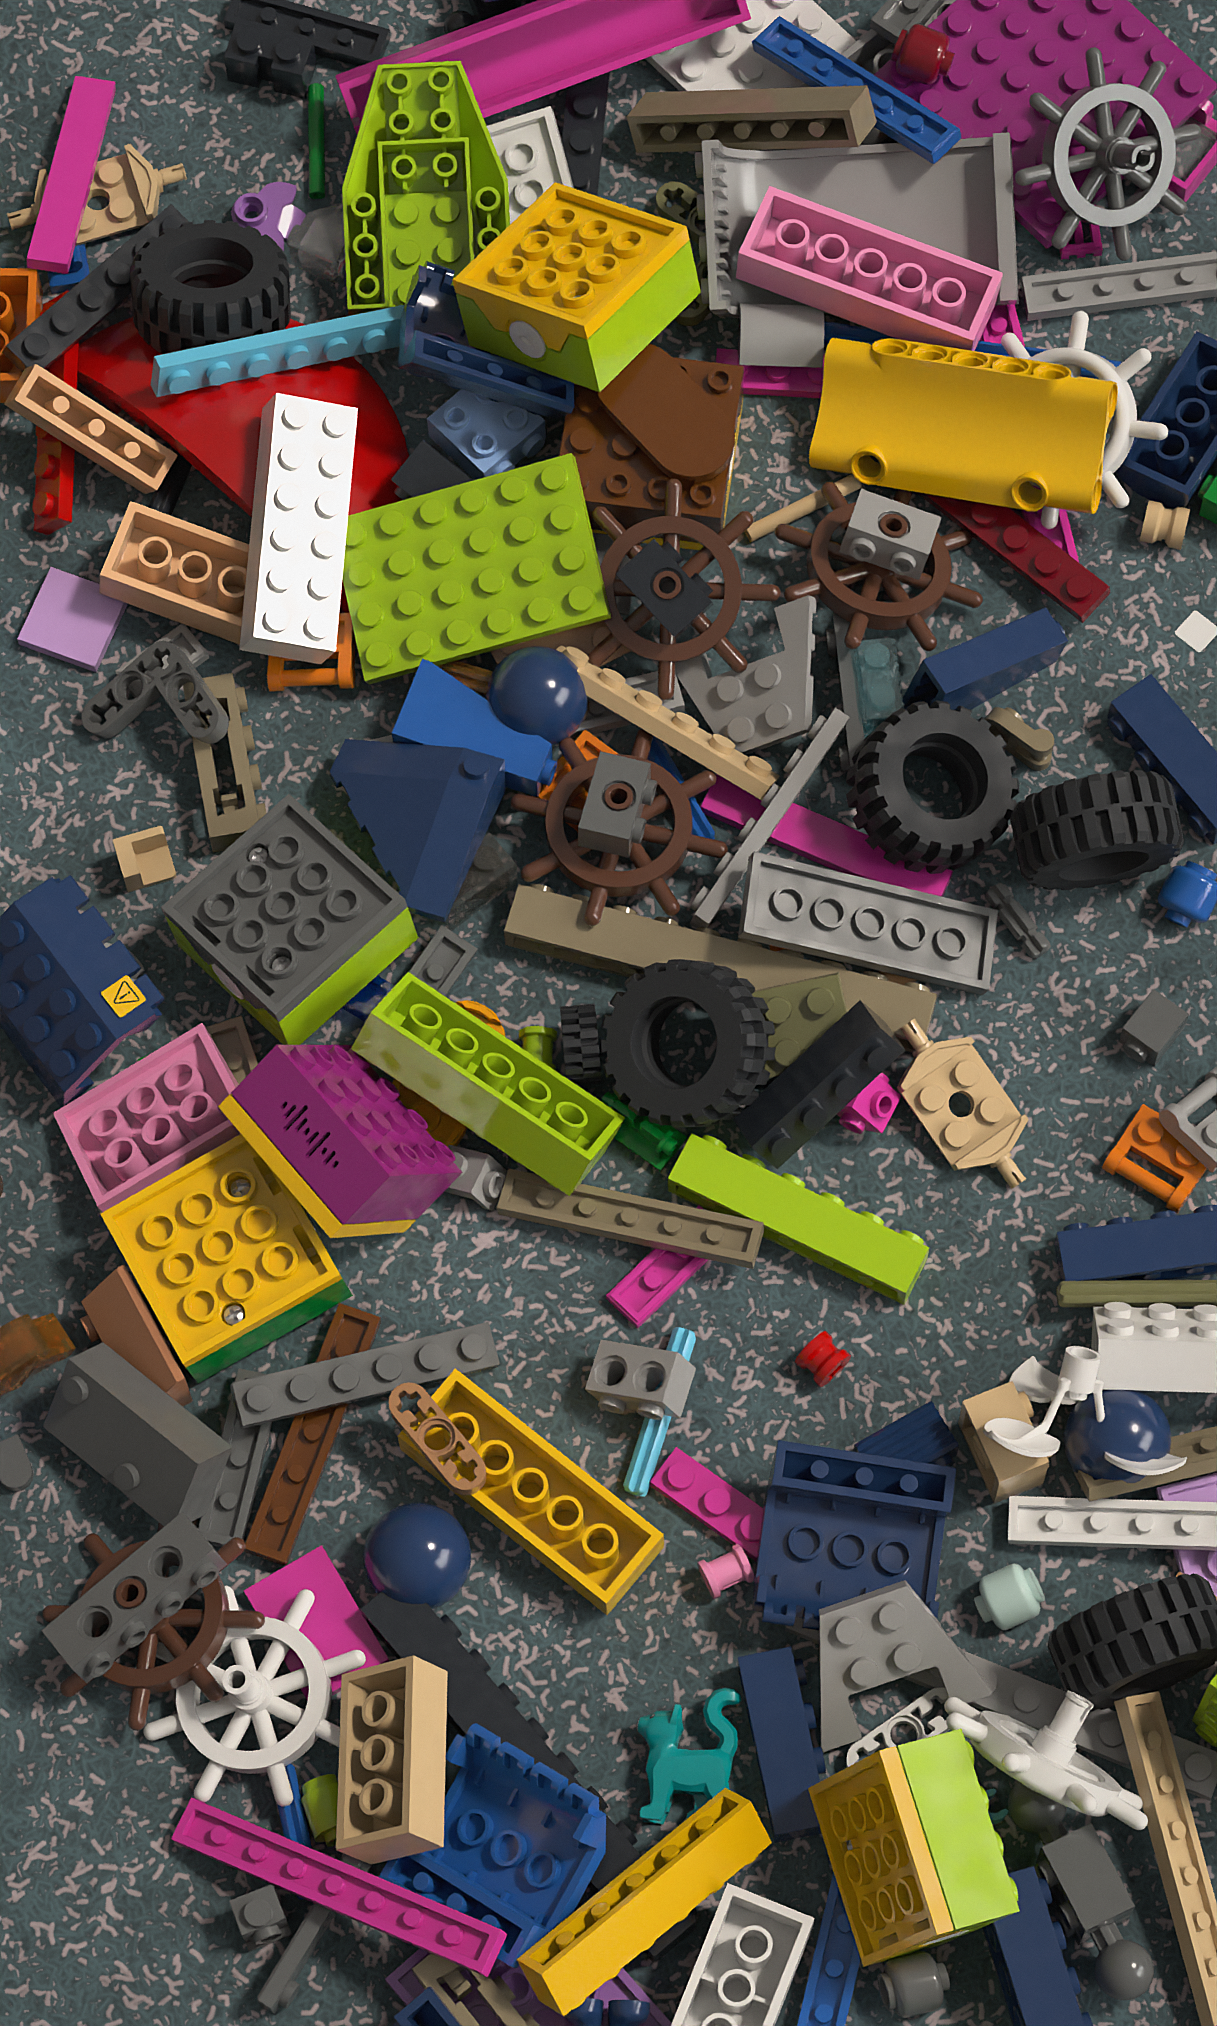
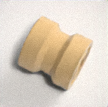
M1149 500L1140 541L1152 544L1164 539L1169 548L1181 550L1190 509L1176 507L1173 510L1164 508L1162 503Z

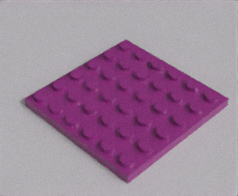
M956 0L927 26L945 33L950 39L948 51L955 53L946 77L939 74L934 83L925 85L898 74L896 62L891 59L874 74L960 128L961 139L993 137V133H1010L1015 219L1046 249L1052 245V236L1066 212L1053 198L1046 180L1026 186L1019 185L1015 180V175L1019 170L1042 164L1043 142L1050 120L1029 104V98L1033 93L1039 92L1060 107L1072 94L1084 87L1090 86L1085 53L1092 47H1096L1101 51L1106 83H1121L1138 87L1153 62H1164L1166 72L1152 97L1159 102L1167 113L1173 129L1180 127L1217 93V83L1128 0ZM1116 100L1109 101L1113 130L1127 107L1126 104ZM1091 109L1080 120V123L1097 135L1094 110ZM1140 118L1128 137L1130 140L1148 136ZM1071 138L1068 157L1085 153V147ZM1090 168L1070 173L1078 191L1090 172ZM1105 181L1102 182L1091 204L1096 205L1107 194Z

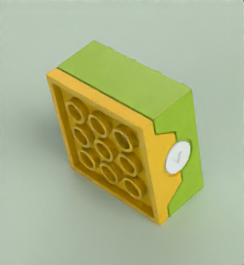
M555 182L452 279L469 345L601 392L701 293L687 226Z
M962 1729L879 1750L808 1788L863 1967L945 1944L1020 1911L1017 1904V1887L1013 1879L1008 1876L1002 1857L1004 1852L1003 1843L999 1834L993 1829L988 1813V1796L984 1788L979 1785L973 1766L975 1760L974 1752L969 1742L965 1740Z

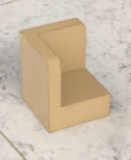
M162 826L112 839L128 892L176 878V871Z

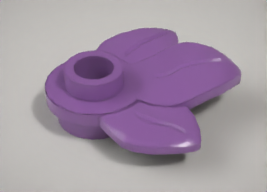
M273 182L267 184L258 194L246 193L237 199L231 210L233 222H237L243 228L247 226L256 228L261 233V236L267 234L283 251L284 241L299 239L312 229V222L308 216L297 207L291 205L295 199L297 187L290 183ZM250 211L259 213V216L256 218L245 217Z

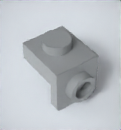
M448 1145V1148L455 1155L456 1160L454 1163L463 1173L444 1192L471 1198L482 1208L494 1210L501 1195L508 1171L489 1154Z

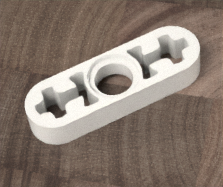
M941 1687L930 1690L865 1735L861 1740L855 1742L847 1753L846 1768L859 1761L858 1752L863 1750L865 1754L870 1755L878 1750L880 1744L875 1739L879 1736H882L886 1748L896 1746L891 1740L890 1733L898 1724L912 1726L916 1731L917 1740L949 1731L946 1720L941 1716H937L928 1722L927 1727L933 1731L926 1735L920 1720L912 1715V1713L918 1710L921 1719L927 1716L933 1709L931 1701L937 1699L941 1704L945 1703L949 1698L946 1688Z

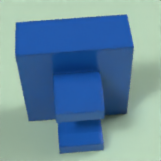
M85 244L75 246L68 274L47 271L51 294L70 291L90 274Z

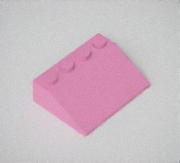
M203 1023L53 1113L89 1190L102 1212L241 1134L218 1107L229 1094H232L231 1092L239 1084Z

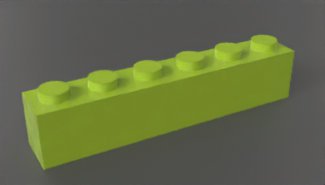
M691 1133L668 1177L669 1192L698 1206L700 1205L708 1211L763 1222L764 1233L762 1237L905 1305L928 1259L929 1247L923 1245L924 1241L922 1238L906 1230H901L898 1233L885 1227L884 1221L870 1212L861 1211L858 1214L844 1207L845 1203L833 1194L821 1192L819 1195L804 1188L805 1183L791 1174L782 1173L779 1176L765 1169L766 1165L754 1156L743 1154L740 1157L726 1150L727 1147L723 1142L712 1136L704 1135L700 1138Z

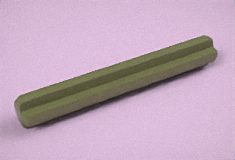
M1217 1280L1062 1281L1057 1286L1056 1295L1057 1303L1061 1307H1104L1109 1302H1123L1131 1307H1149L1155 1303H1166L1173 1306H1197L1204 1304L1217 1306Z

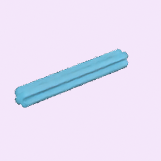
M675 1327L672 1330L666 1350L678 1352L689 1362L696 1341L695 1333L688 1329ZM660 1382L656 1386L654 1391H656L662 1385V1382ZM663 1415L662 1420L644 1418L623 1484L624 1490L627 1493L640 1497L647 1495L671 1416Z

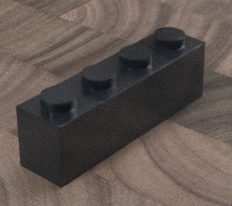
M859 1000L770 1083L751 1105H747L740 1111L741 1114L734 1117L733 1120L751 1148L778 1169L895 1061L905 1049L887 1023Z

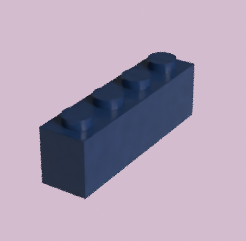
M1150 674L1110 702L1107 717L1109 719L1107 721L1108 726L1118 740H1126L1135 750L1134 757L1137 763L1145 772H1156L1171 783L1176 804L1179 803L1188 814L1187 820L1191 828L1200 837L1206 835L1214 845L1217 843V752L1153 675Z
M1217 1205L1201 1206L1193 1211L1194 1213L1176 1215L1175 1211H1162L1151 1215L1148 1220L1133 1221L1131 1217H1118L1107 1221L1104 1226L1089 1227L1088 1223L1067 1225L1063 1228V1231L1057 1232L1054 1242L1060 1281L1173 1280L1216 1274Z
M791 1646L740 1656L737 1658V1667L774 1843L822 1834L808 1788L820 1782L819 1775L826 1773V1767L821 1746L813 1748L809 1730L817 1729L812 1703H803L800 1686L807 1685L802 1658H793Z

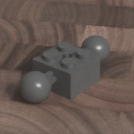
M1018 1781L1009 1794V1813L1016 1825L1027 1832L1038 1834L1044 1845L1036 1860L1037 1870L1035 1871L1038 1878L1045 1877L1050 1892L1059 1911L1054 1913L1055 1918L1059 1921L1064 1936L1066 1938L1074 1936L1078 1946L1093 1939L1099 1951L1095 1961L1094 1974L1097 1984L1105 1994L1114 1999L1124 2001L1138 1998L1148 1990L1152 1983L1154 1965L1146 1949L1136 1942L1124 1940L1117 1926L1128 1921L1135 1905L1092 1823H1089L1068 1834L1062 1822L1067 1807L1031 1790Z

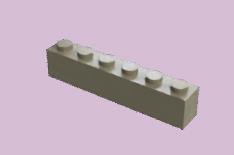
M868 85L646 92L626 116L637 153L702 151V141L719 140L723 146L739 150L859 147L877 123Z

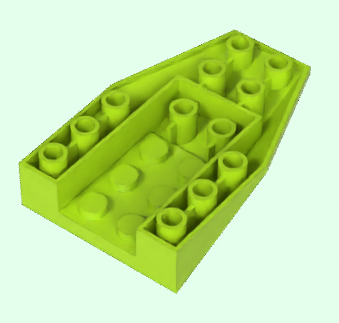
M461 61L383 64L377 67L342 187L347 307L349 316L405 305L412 276L416 273L418 266H424L426 261L455 270L453 277L455 278L487 247L486 245L495 240L510 225L508 179Z

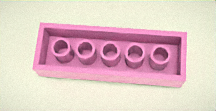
M769 186L739 250L736 278L896 339L975 351L997 302L1003 273L772 186Z

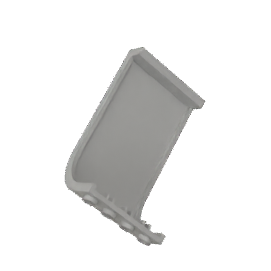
M1009 132L993 133V137L960 139L935 164L930 163L900 143L860 145L859 147L758 151L727 148L719 140L702 141V152L695 153L697 178L703 177L704 194L697 195L699 220H705L706 236L699 237L700 261L707 262L708 278L701 279L702 303L709 304L710 311L717 316L739 318L740 303L806 305L736 278L739 250L769 186L1002 272L1003 277L995 306L1019 304L1012 145ZM824 311V316L833 315Z

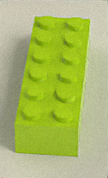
M409 972L371 1011L351 1048L370 1064L377 1066L401 1082L403 1086L413 1090L438 1107L440 1111L450 1115L472 1130L477 1136L487 1140L509 1155L514 1161L524 1165L545 1179L551 1186L558 1188L568 1196L574 1192L603 1156L625 1120L624 1116Z

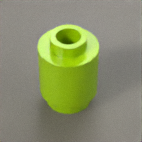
M327 1774L316 1777L301 1787L304 1794L301 1802L315 1841L326 1842V1845L331 1847L336 1846L338 1780L336 1775Z

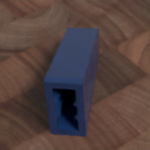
M1043 608L924 659L899 704L903 709H907L912 703L924 701L928 703L929 707L934 701H944L950 704L951 710L956 709L959 705L971 710L1055 663L1068 643V639L1060 623L1053 619L1046 608Z

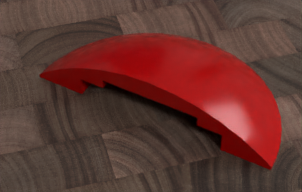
M133 317L108 327L79 344L77 380L116 415L123 409L142 427L145 424L148 425L250 517H252L262 408L276 393L358 408L348 516L402 501L393 492L398 485L391 479L409 457L404 434L384 392L369 372L353 356L337 361L308 365L299 369H289L265 374L260 377L227 382L222 385L198 388L179 394L174 393L156 397L151 387L154 356L162 354L157 352L151 345H148L138 334V330L134 326ZM290 318L289 324L286 326L285 329L303 326L305 324ZM342 579L339 613H350Z

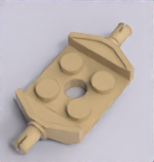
M131 144L124 145L126 154L98 161L75 246L146 226L158 215L160 193L164 192L163 185L187 180L183 164L180 163L158 171L157 168L153 169L152 165ZM46 169L39 170L34 197L35 204H32L31 208L7 213L12 230L34 224L37 221L48 180ZM95 196H104L110 200L108 206L102 210H92L87 204Z
M915 1018L902 1026L900 1031L903 1032L916 1051L912 1053L914 1058L901 1077L897 1089L953 1170L990 1165L991 1168L997 1167L1010 1186V1189L1023 1182L1026 1177L1023 1176L1010 1158L1012 1156L1010 1151L1013 1149L1029 1119L1025 1114L1021 1116L972 1044L975 1042L973 1038L965 1037L934 1043L932 1040H928V1037ZM954 1093H962L969 1098L971 1109L966 1117H957L950 1111L949 1099Z

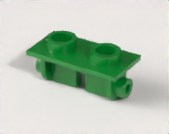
M608 1091L601 1099V1102L625 1117L614 1139L660 1172L687 1139L685 1135L671 1125H659L649 1122L648 1116L636 1115L628 1109L630 1100H619L614 1092L612 1094Z

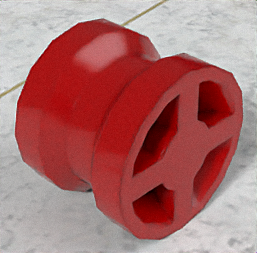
M823 1331L805 1346L797 1356L795 1363L801 1369H808L814 1375V1382L819 1387H823L843 1370L851 1359V1355L845 1349H838L833 1344V1337L827 1331Z

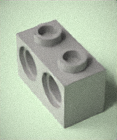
M601 1340L585 1390L599 1401L598 1406L612 1413L623 1414L625 1409L636 1410L641 1416L653 1420H662L663 1415L681 1418L696 1368L678 1352ZM624 1375L623 1379L616 1384L619 1378ZM660 1382H662V1385L656 1391H654L656 1386Z

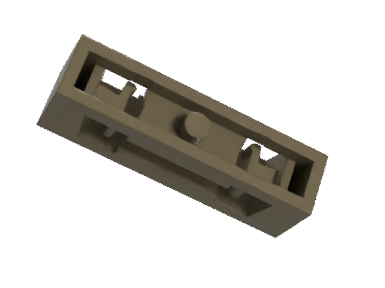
M233 673L202 679L226 714L230 715L231 721H229L227 733L240 800L245 799L246 807L239 809L236 793L220 796L212 745L201 742L192 736L213 853L225 851L267 813L265 803L256 804L254 790L262 789L258 764L249 765L247 751L255 750L251 725H242L240 713L248 712L244 686L236 688ZM187 682L183 685L185 701L189 700L193 695V682ZM200 709L195 712L199 715H207ZM222 803L224 814L218 816L216 804Z
M432 1953L412 1968L414 1977L424 1990L431 1986L462 2026H480L460 2001L472 1992L470 1983L461 1974L465 1970L477 1983L478 1995L502 2026H539L528 2012L522 2017L510 2003L516 1996L499 1975L492 1980L489 1975L487 1978ZM446 1982L460 2002L455 2005L440 1986L441 1984Z

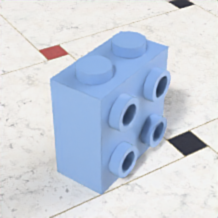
M463 389L458 391L427 418L429 437L474 480L515 469L514 465L525 456L531 458L536 455L544 446L546 439L545 420L540 415L531 414L525 409L504 402L491 401L485 396Z

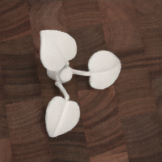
M1067 1347L1059 1376L1042 1367L1034 1356L1026 1360L1014 1371L1010 1382L1013 1381L1018 1393L1024 1391L1030 1401L1038 1403L1052 1401L1042 1424L1034 1428L1020 1420L996 1418L985 1424L983 1430L985 1436L1021 1455L1029 1457L1051 1456L1058 1451L1060 1441L1045 1433L1049 1430L1059 1405L1076 1404L1079 1401L1086 1400L1087 1395L1090 1393L1094 1395L1097 1421H1103L1105 1417L1102 1398L1104 1382L1096 1380L1101 1355L1085 1347ZM1107 1452L1104 1455L1105 1459L1115 1466L1140 1475L1167 1473L1183 1466L1187 1460V1457L1181 1458L1167 1454L1160 1459H1151L1147 1462H1133Z

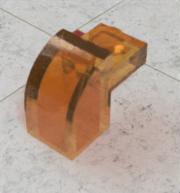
M54 1313L31 1319L29 1314H26L0 1327V1395L20 1388L36 1368L66 1359L76 1349Z

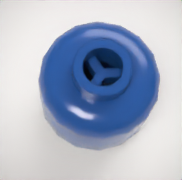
M1186 861L1184 866L1176 865L1172 867L1157 897L1159 904L1167 909L1164 917L1185 928H1188L1191 921L1195 923L1207 922L1217 903V882L1215 881L1217 874L1191 861Z

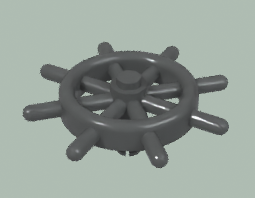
M1092 47L1085 53L1090 86L1084 87L1072 94L1060 107L1039 92L1033 93L1030 96L1029 104L1031 107L1050 120L1043 142L1042 164L1019 170L1015 175V180L1021 186L1046 180L1053 198L1066 212L1051 239L1052 245L1055 248H1064L1079 222L1082 221L1092 225L1112 227L1116 255L1120 260L1126 261L1132 256L1128 224L1144 217L1158 203L1177 216L1186 213V202L1170 191L1168 186L1175 168L1176 145L1198 139L1201 135V128L1197 124H1189L1173 129L1167 113L1159 102L1152 97L1166 72L1164 62H1153L1138 87L1129 84L1106 83L1101 51L1096 47ZM1116 100L1126 104L1127 107L1113 130L1109 101ZM1091 109L1094 110L1097 135L1080 123V120ZM1140 118L1148 136L1133 140L1128 139ZM1071 138L1085 147V153L1068 157ZM1090 168V172L1078 191L1070 173ZM1121 175L1139 187L1126 201H1124ZM1103 181H1105L1109 208L1105 209L1091 204Z

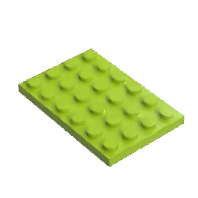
M572 453L348 516L342 579L363 676L368 684L417 672L422 659L438 666L612 618L577 463Z

